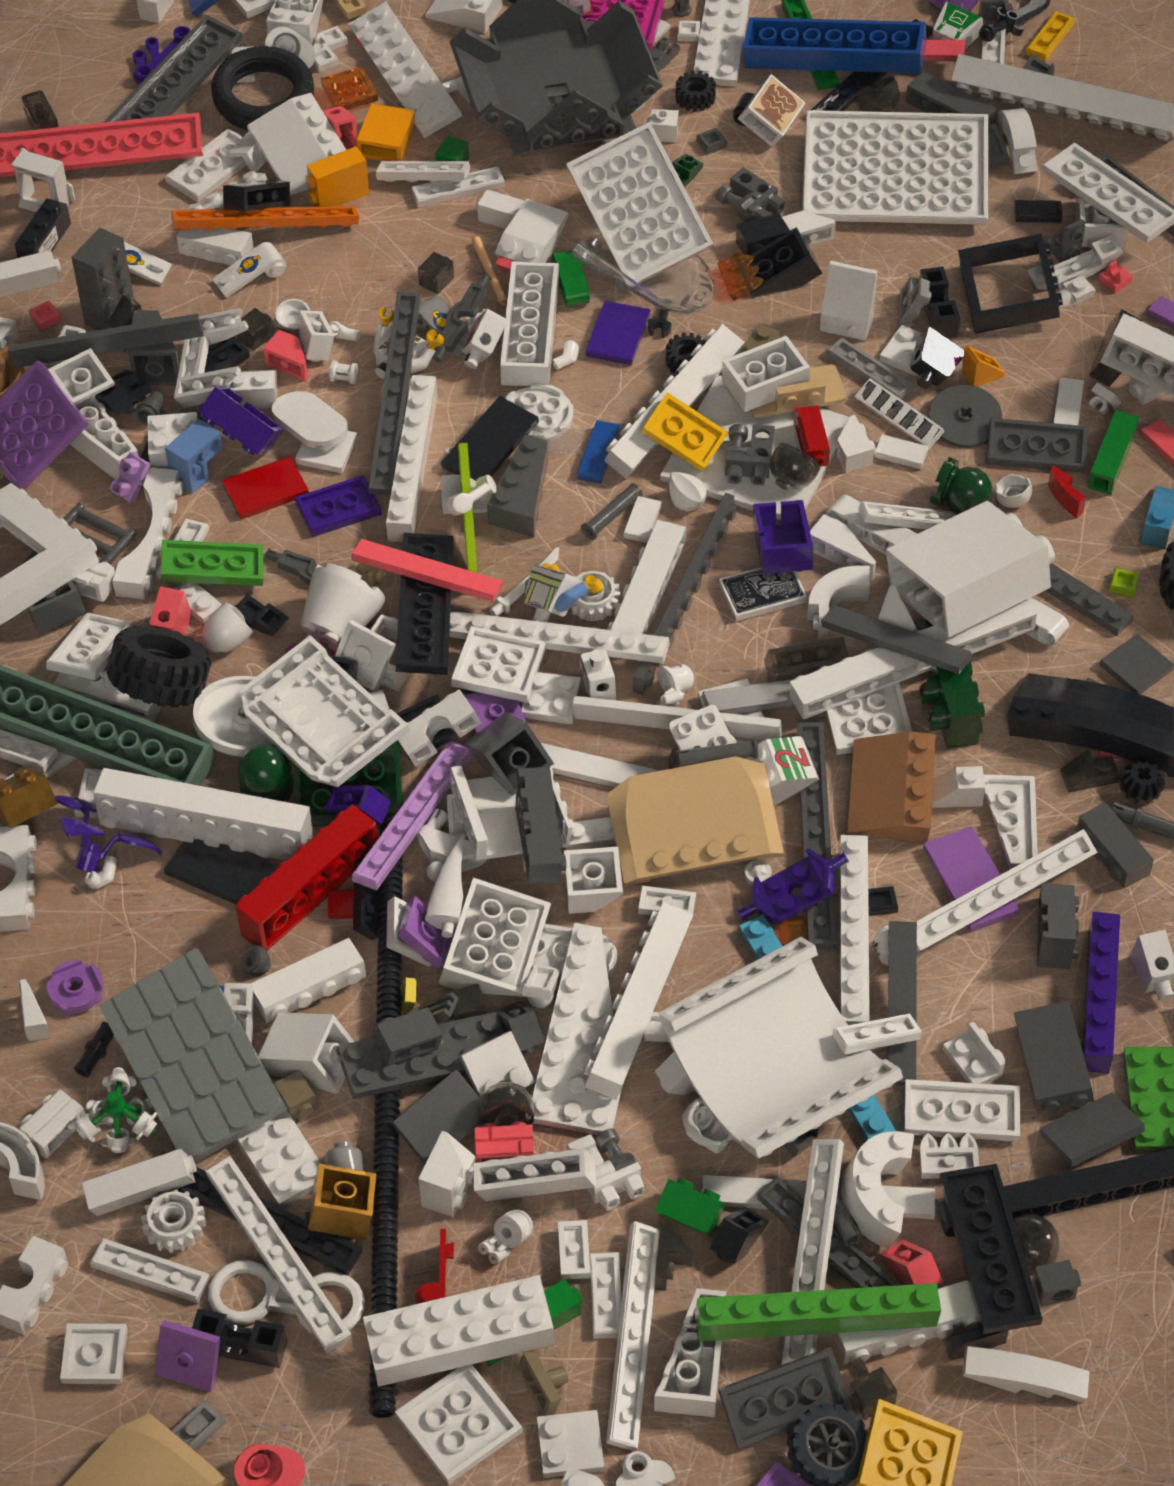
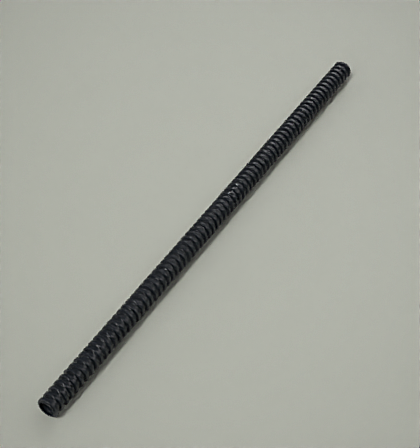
M393 818L383 820L382 825H380V836ZM403 854L378 888L377 1024L386 1018L391 1017L394 1019L401 1016L402 954L387 948V901L393 897L401 900L403 898ZM400 1089L376 1094L374 1102L376 1108L374 1109L375 1155L373 1157V1173H376L373 1204L374 1212L372 1215L374 1220L372 1221L373 1261L371 1266L373 1269L371 1271V1284L373 1286L371 1287V1315L397 1309V1211L399 1209L398 1154L400 1135L391 1123L400 1114ZM370 1355L371 1372L369 1377L371 1380L369 1387L371 1389L369 1390V1414L376 1418H389L396 1411V1398H394L396 1396V1390L394 1389L396 1383L378 1387Z

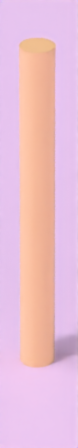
M474 237L472 239L473 246L486 274L491 277L490 284L499 304L502 307L507 306V296L480 237Z

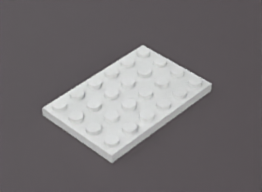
M651 122L566 164L629 289L714 246Z

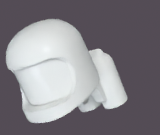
M678 664L671 668L663 666L657 670L658 681L665 692L660 700L657 701V705L677 707L680 701L684 699L685 692L689 691L694 684V674L687 665Z
M512 1210L499 1217L494 1224V1235L478 1245L479 1252L483 1255L488 1254L489 1261L492 1264H497L510 1255L509 1248L520 1245L530 1237L533 1230L531 1217L521 1210Z

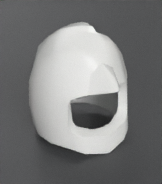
M225 602L204 623L202 637L207 649L213 653H227L244 643L253 631L246 624L242 613L233 605Z

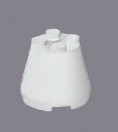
M327 563L326 567L318 564L311 577L301 620V628L307 633L306 638L311 635L317 642L329 644L328 647L337 652L348 622L353 620L365 627L381 610L385 602L384 594L376 586L370 588L365 581L361 580L362 576L352 570L332 563Z

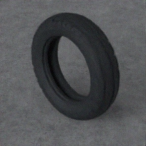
M272 46L250 47L230 55L219 65L212 80L211 92L215 107L221 116L234 126L248 130V124L287 100L308 93H312L314 97V80L307 65L295 54ZM258 72H272L289 79L294 86L292 93L286 99L268 106L246 104L234 96L232 89L243 77Z

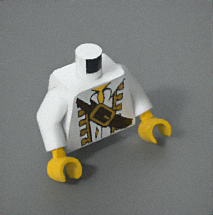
M384 306L379 310L382 323L378 324L373 353L376 356V365L378 366L375 369V373L381 379L385 378L392 325L389 327L388 324L393 322L394 317L392 309L389 316L385 317L386 308ZM431 329L427 332V341L416 336L411 374L425 370L435 353L434 348L444 343L443 336L441 334L437 335L435 330Z

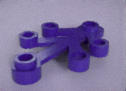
M186 26L175 28L173 31L174 40L160 54L158 39L155 37L147 38L145 41L146 49L150 51L152 62L146 65L145 51L136 50L133 52V61L137 64L133 74L134 81L137 84H141L191 30Z

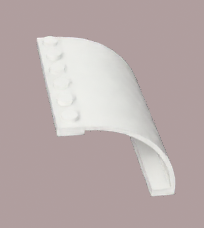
M802 937L658 1013L667 1038L681 1067L705 1106L724 1130L758 1159L770 1155L773 1150L786 1143L795 1141L798 1136L807 1131L820 1127L823 1122L843 1114L850 1107L868 1100L870 1096L877 1092L890 1088L895 1082L903 1078L899 1067L886 1059L881 1060L871 1050L849 1054L843 1053L832 1035L834 1028L848 1026V1024L831 1000L813 965L811 958L818 955L815 945Z

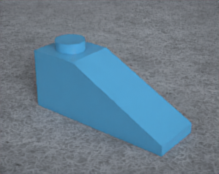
M1156 486L1145 521L1141 544L1166 549L1174 519L1173 489Z

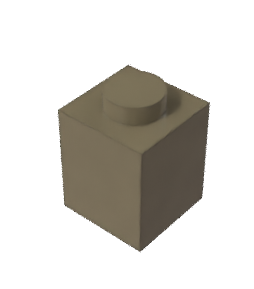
M299 1070L274 1083L293 1121L307 1118L317 1110L315 1094Z

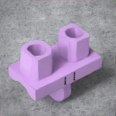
M129 452L127 458L121 460L119 464V471L121 473L118 480L112 481L110 490L117 496L123 497L129 503H135L151 464L141 459L137 453Z

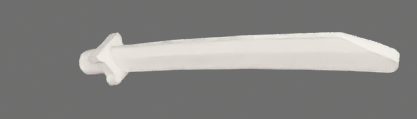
M556 547L540 566L544 563H549L550 565L556 563L559 557V547ZM530 574L504 598L501 596L496 598V605L489 610L491 616H498L502 612L506 615L510 613V606L525 593V582L529 579Z

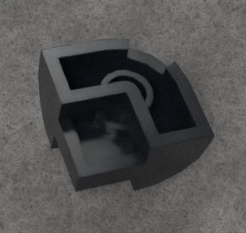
M125 369L111 377L115 383L114 386L96 394L95 397L99 403L101 402L110 411L130 414L136 412L133 405L146 399V395L151 393L152 390L149 383L139 381L134 371Z

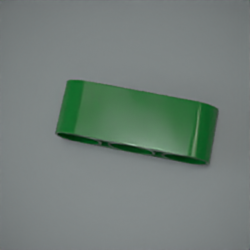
M577 250L553 253V263H559V286L565 306L570 307L590 303L589 289Z

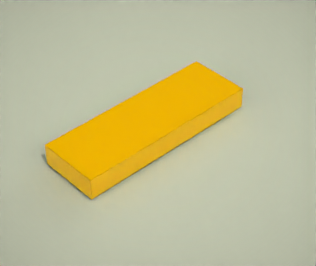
M1055 11L1026 48L1025 55L1031 56L1032 54L1046 62L1073 27L1075 18Z

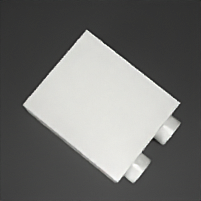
M988 500L886 549L890 586L894 584L901 599L948 638L1051 588L1049 565L1054 563L1055 553L1050 542L1042 535L1035 537L1023 528L1021 521L1015 514H1005Z

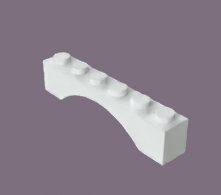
M149 467L143 487L146 502L153 513L151 525L139 546L118 562L112 580L116 597L145 600L148 590L151 591L153 588V574L159 568L162 540H166V533H170L172 525L171 516L176 514L177 497L178 495L181 496L183 492V481L179 479L178 470Z

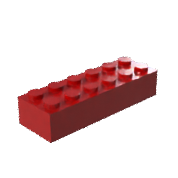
M353 804L345 811H341L335 820L327 827L321 828L311 841L300 846L296 854L289 860L283 861L274 873L268 878L262 879L252 892L240 898L235 906L241 936L252 945L264 947L268 951L328 898V891H336L352 877L354 861L362 857L365 858L378 840L376 822Z

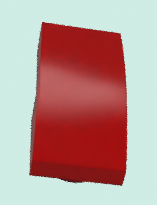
M1054 465L1051 467L1048 482L1050 490L1063 508L1075 518H1078L1083 514L1086 497L1080 491L1072 488L1073 478Z

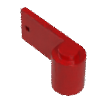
M440 1229L439 1283H426L420 1286L415 1294L416 1304L447 1297V1259H454V1242H451V1244L447 1243L446 1229Z

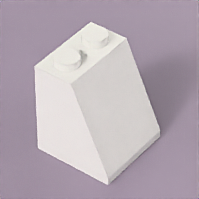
M278 1013L258 1057L270 1075L284 1078L299 1070L310 1087L338 1094L345 1080V1075L336 1052L337 1045L351 1043L354 1040L333 1014Z

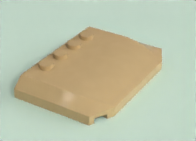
M735 756L630 776L606 794L616 847L619 850L624 887L651 882L653 878L751 859L760 861L784 856L767 772L763 763Z
M147 1414L117 1427L63 1486H226L228 1480L153 1415Z

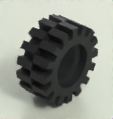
M691 71L690 75L686 72L684 77H678L676 81L677 104L680 103L681 108L686 106L687 111L690 108H693V112H697L698 108H700V111H704L705 107L708 109L711 107V104L715 103L716 82L712 76L709 77L708 73L702 75V71H698V74H695V71Z
M685 332L682 333V337H679L678 334L674 335V339L670 338L669 344H666V366L674 373L685 359L689 362L693 358L692 356L684 357L680 354L692 353L699 344L704 346L706 341L704 339L701 340L700 335L694 337V333L686 336Z

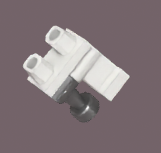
M613 1128L602 1131L598 1134L595 1141L592 1135L589 1134L567 1144L568 1150L585 1148L595 1159L596 1187L586 1189L591 1194L594 1203L600 1202L607 1211L616 1208L620 1204L618 1194L625 1190L630 1199H636L644 1195L642 1169L631 1153H623L618 1146L620 1138ZM596 1143L601 1150L608 1151L611 1159L604 1162L596 1148Z

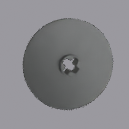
M955 385L944 389L933 399L929 410V419L944 429V433L940 438L951 445L965 448L986 444L989 436L990 418L1002 419V410L998 401L986 390L972 385Z

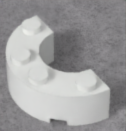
M0 1122V1165L10 1171L9 1180L14 1195L42 1200L45 1178L35 1147L22 1131L9 1124Z
M885 1132L867 1140L848 1163L841 1179V1199L849 1214L858 1224L856 1228L866 1238L886 1249L901 1234L904 1208L894 1203L886 1195L881 1185V1175H899L910 1161L914 1134L906 1132Z

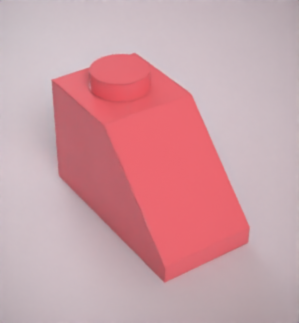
M278 330L263 347L265 364L306 381L308 379L307 366L299 338L293 334Z
M902 1240L880 1253L881 1259L901 1285L937 1283V1286L944 1283L934 1258L928 1250Z

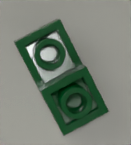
M687 154L672 162L684 187L696 177L704 165L693 156Z

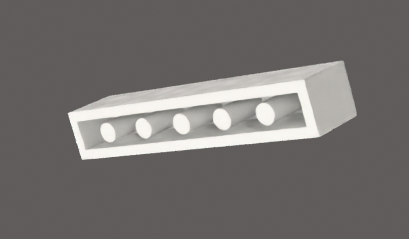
M657 520L654 528L649 529L646 538L647 545L642 547L639 553L638 561L640 562L638 566H633L631 583L625 585L623 602L617 604L615 621L609 623L607 630L648 635L685 546V526Z
M968 1280L938 1289L942 1311L937 1327L832 1333L844 1365L852 1362L854 1364L863 1363L870 1357L878 1354L890 1355L896 1352L898 1348L908 1345L916 1347L923 1344L926 1340L935 1337L940 1339L946 1338L958 1330L978 1328L980 1323Z

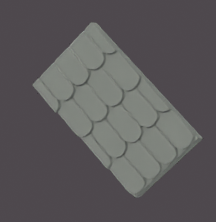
M197 947L99 1005L176 1150L182 1149L188 1156L191 1155L195 1164L287 1110Z

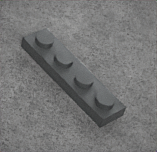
M1054 564L1049 565L1051 588L1045 591L1116 636L1132 622V613Z

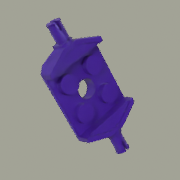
M808 848L805 850L808 857L762 882L758 876L755 877L753 901L737 910L739 916L744 920L757 912L759 915H764L772 923L779 924L831 896L835 891V869L849 863L847 856L842 852V854L829 861ZM802 887L799 894L791 895L793 889Z

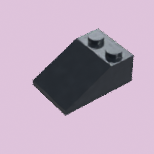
M797 227L736 263L752 296L803 286L823 274L809 244Z

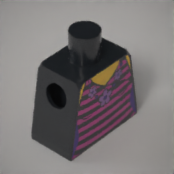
M929 327L917 338L910 364L911 370L919 375L917 384L925 389L930 388L931 384L934 386L940 385L950 376L963 359L964 350Z

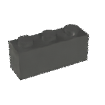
M1106 802L1079 816L1076 831L1085 830L1098 852L1094 854L1095 858L1099 862L1102 861L1113 880L1118 881L1123 888H1126L1151 874L1154 859Z

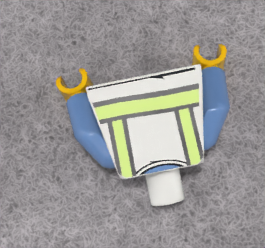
M544 563L542 566L532 564L529 579L525 582L526 594L524 602L536 608L532 621L548 623L551 613L561 617L565 616L570 606L577 599L588 594V590L593 594L599 593L603 589L601 579H596L594 575H587L585 583H583L578 578L560 572L555 563L552 565Z

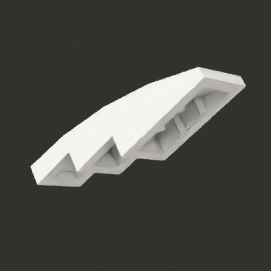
M970 1346L965 1348L962 1373L964 1377L1013 1393L1025 1390L1047 1398L1056 1394L1080 1403L1084 1402L1088 1397L1089 1371L1025 1354Z

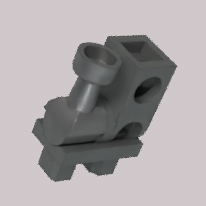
M744 167L730 178V186L727 184L722 185L716 194L717 201L722 204L729 202L737 208L738 218L746 220V222L772 215L769 212L770 210L777 214L785 209V200L778 196V188L773 185L771 186Z
M741 424L730 426L728 437L732 444L727 447L725 458V476L728 477L729 483L738 484L741 482L742 477H751V483L754 485H764L766 478H769L775 426L753 424L751 447H743V442L748 438V428ZM765 432L769 435V438H757L756 434Z

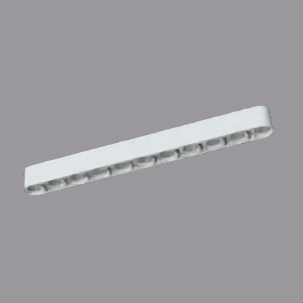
M841 495L826 511L827 516L845 524L857 539L885 555L887 548L917 534L906 527L865 523L858 509L860 502L848 495ZM1033 598L1027 599L1037 613L1035 629L1025 634L1045 645H1054L1069 628L1068 620L1062 614Z

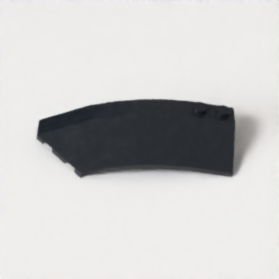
M1028 673L1014 694L1007 714L1010 736L1086 747L1132 761L1138 759L1141 763L1148 759L1150 765L1158 763L1159 770L1167 773L1168 777H1174V707L1147 696L1105 684Z

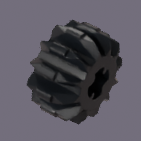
M1138 759L1133 764L1127 763L1120 774L1121 792L1126 793L1127 799L1135 798L1137 804L1141 800L1149 804L1151 799L1157 800L1165 788L1164 771L1159 770L1158 763L1150 765L1148 759L1144 763H1141Z

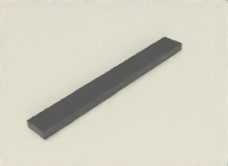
M197 313L8 345V353L14 368L31 366L37 360L42 363L67 360L90 348L96 355L203 337L204 330Z

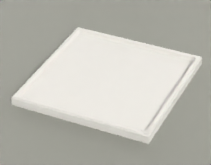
M718 375L697 412L729 432L730 426L734 424L746 426L748 428V438L743 442V447H751L753 424L775 426L769 478H766L764 485H754L751 483V477H742L741 482L738 484L728 482V477L725 476L726 449L728 446H731L732 441L727 434L703 472L672 453L660 474V481L669 483L671 472L690 474L702 481L706 487L708 497L722 500L725 493L735 495L734 505L753 511V504L776 502V519L781 520V502L803 500L806 510L836 454L837 439L849 417L820 408L830 447L829 465L804 468V461L794 426V411L755 418L751 410L743 411L723 383L722 376ZM760 432L756 434V437L769 438V435L765 432Z

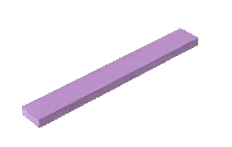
M452 741L445 745L352 874L353 882L374 890L380 887L450 788L451 767L462 766L463 769L472 757V753L467 747Z

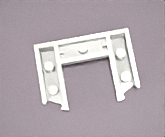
M240 308L199 316L204 336L184 340L174 399L183 408L203 404L215 387H229L235 376L240 374L241 369L238 366L204 373L209 345L227 340L248 330V324L245 320L241 321L240 317L243 311Z

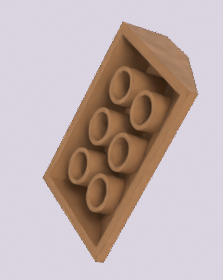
M909 731L854 739L847 835L922 843L928 841L931 829L936 734Z

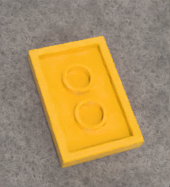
M668 392L641 430L643 434L701 472L704 471L729 433Z

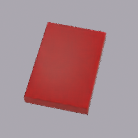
M291 456L222 480V485L240 520L295 500L294 497L309 493V489Z

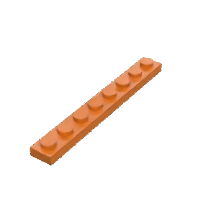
M355 206L280 207L249 211L230 209L171 210L174 229L188 231L193 228H202L204 230L226 228L234 230L238 227H248L250 229H258L260 227L278 229L283 226H294L297 228H304L306 226L328 227L329 225L349 227L359 224V215Z

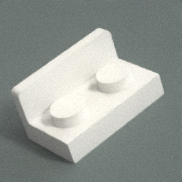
M973 1021L968 1024L967 1032L943 1044L942 1050L967 1083L990 1084L1003 1076L1005 1065L1003 1054L1000 1050L994 1049L989 1042L986 1032L982 1028H978Z

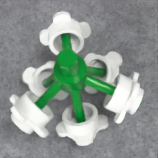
M117 1067L113 1069L111 1075L104 1077L102 1080L103 1086L107 1087L109 1092L107 1098L97 1102L95 1100L88 1101L86 1109L89 1113L82 1117L79 1114L76 1115L77 1124L75 1129L77 1134L83 1139L89 1138L91 1142H95L94 1137L101 1131L99 1125L106 1124L112 1126L114 1124V1129L107 1132V1139H103L101 1145L110 1148L114 1153H122L129 1146H134L136 1140L139 1141L143 1135L148 1138L151 1133H155L157 1123L153 1120L157 1113L154 1112L151 1116L153 1105L149 1098L140 1100L134 1097L128 1104L125 1103L122 1096L129 1093L130 1087L136 1085L137 1079L134 1076H129L124 1069ZM125 1115L127 1123L134 1125L132 1131L138 1134L136 1139L130 1138L127 1129L120 1128L119 1118Z

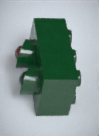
M970 661L960 674L932 665L931 674L928 676L927 681L919 687V693L923 697L922 705L934 703V708L930 709L926 715L930 723L929 731L941 730L947 749L978 744L979 734L983 731L981 718L985 717L983 702H979L977 698L979 696L977 682L972 681L973 670Z

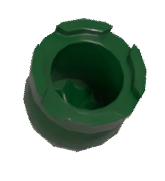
M948 457V461H944L935 480L940 483L937 493L931 492V504L940 507L944 502H947L951 510L960 514L987 500L991 502L994 491L992 482L986 473L979 468L970 466L959 469V461Z
M267 744L253 746L243 753L237 768L240 780V793L282 802L286 800L287 802L293 793V783L290 775V764L286 756L277 747Z

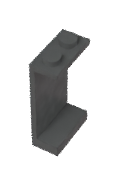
M1064 1001L1014 1012L1016 1028L1020 1037L1037 1112L1054 1113L1061 1108L1070 1106L1082 1107L1089 1102H1094L1092 1086L1070 1002Z

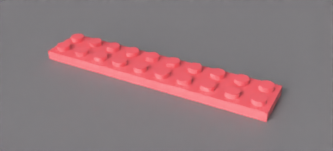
M199 113L0 133V178L15 176L14 167L11 164L19 155L21 148L26 149L28 152L62 161L65 171L203 156L201 117Z

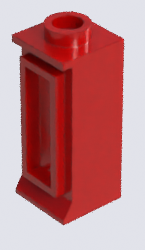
M819 405L795 408L794 426L804 461V468L828 466L830 447Z

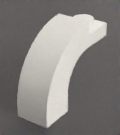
M1024 108L998 111L1000 135H1006L1008 139L1013 175L1037 172L1035 148L1037 146L1029 114Z
M870 566L839 568L829 572L815 584L809 597L807 620H813V630H818V640H828L829 629L822 627L821 620L834 605L848 601L868 602Z

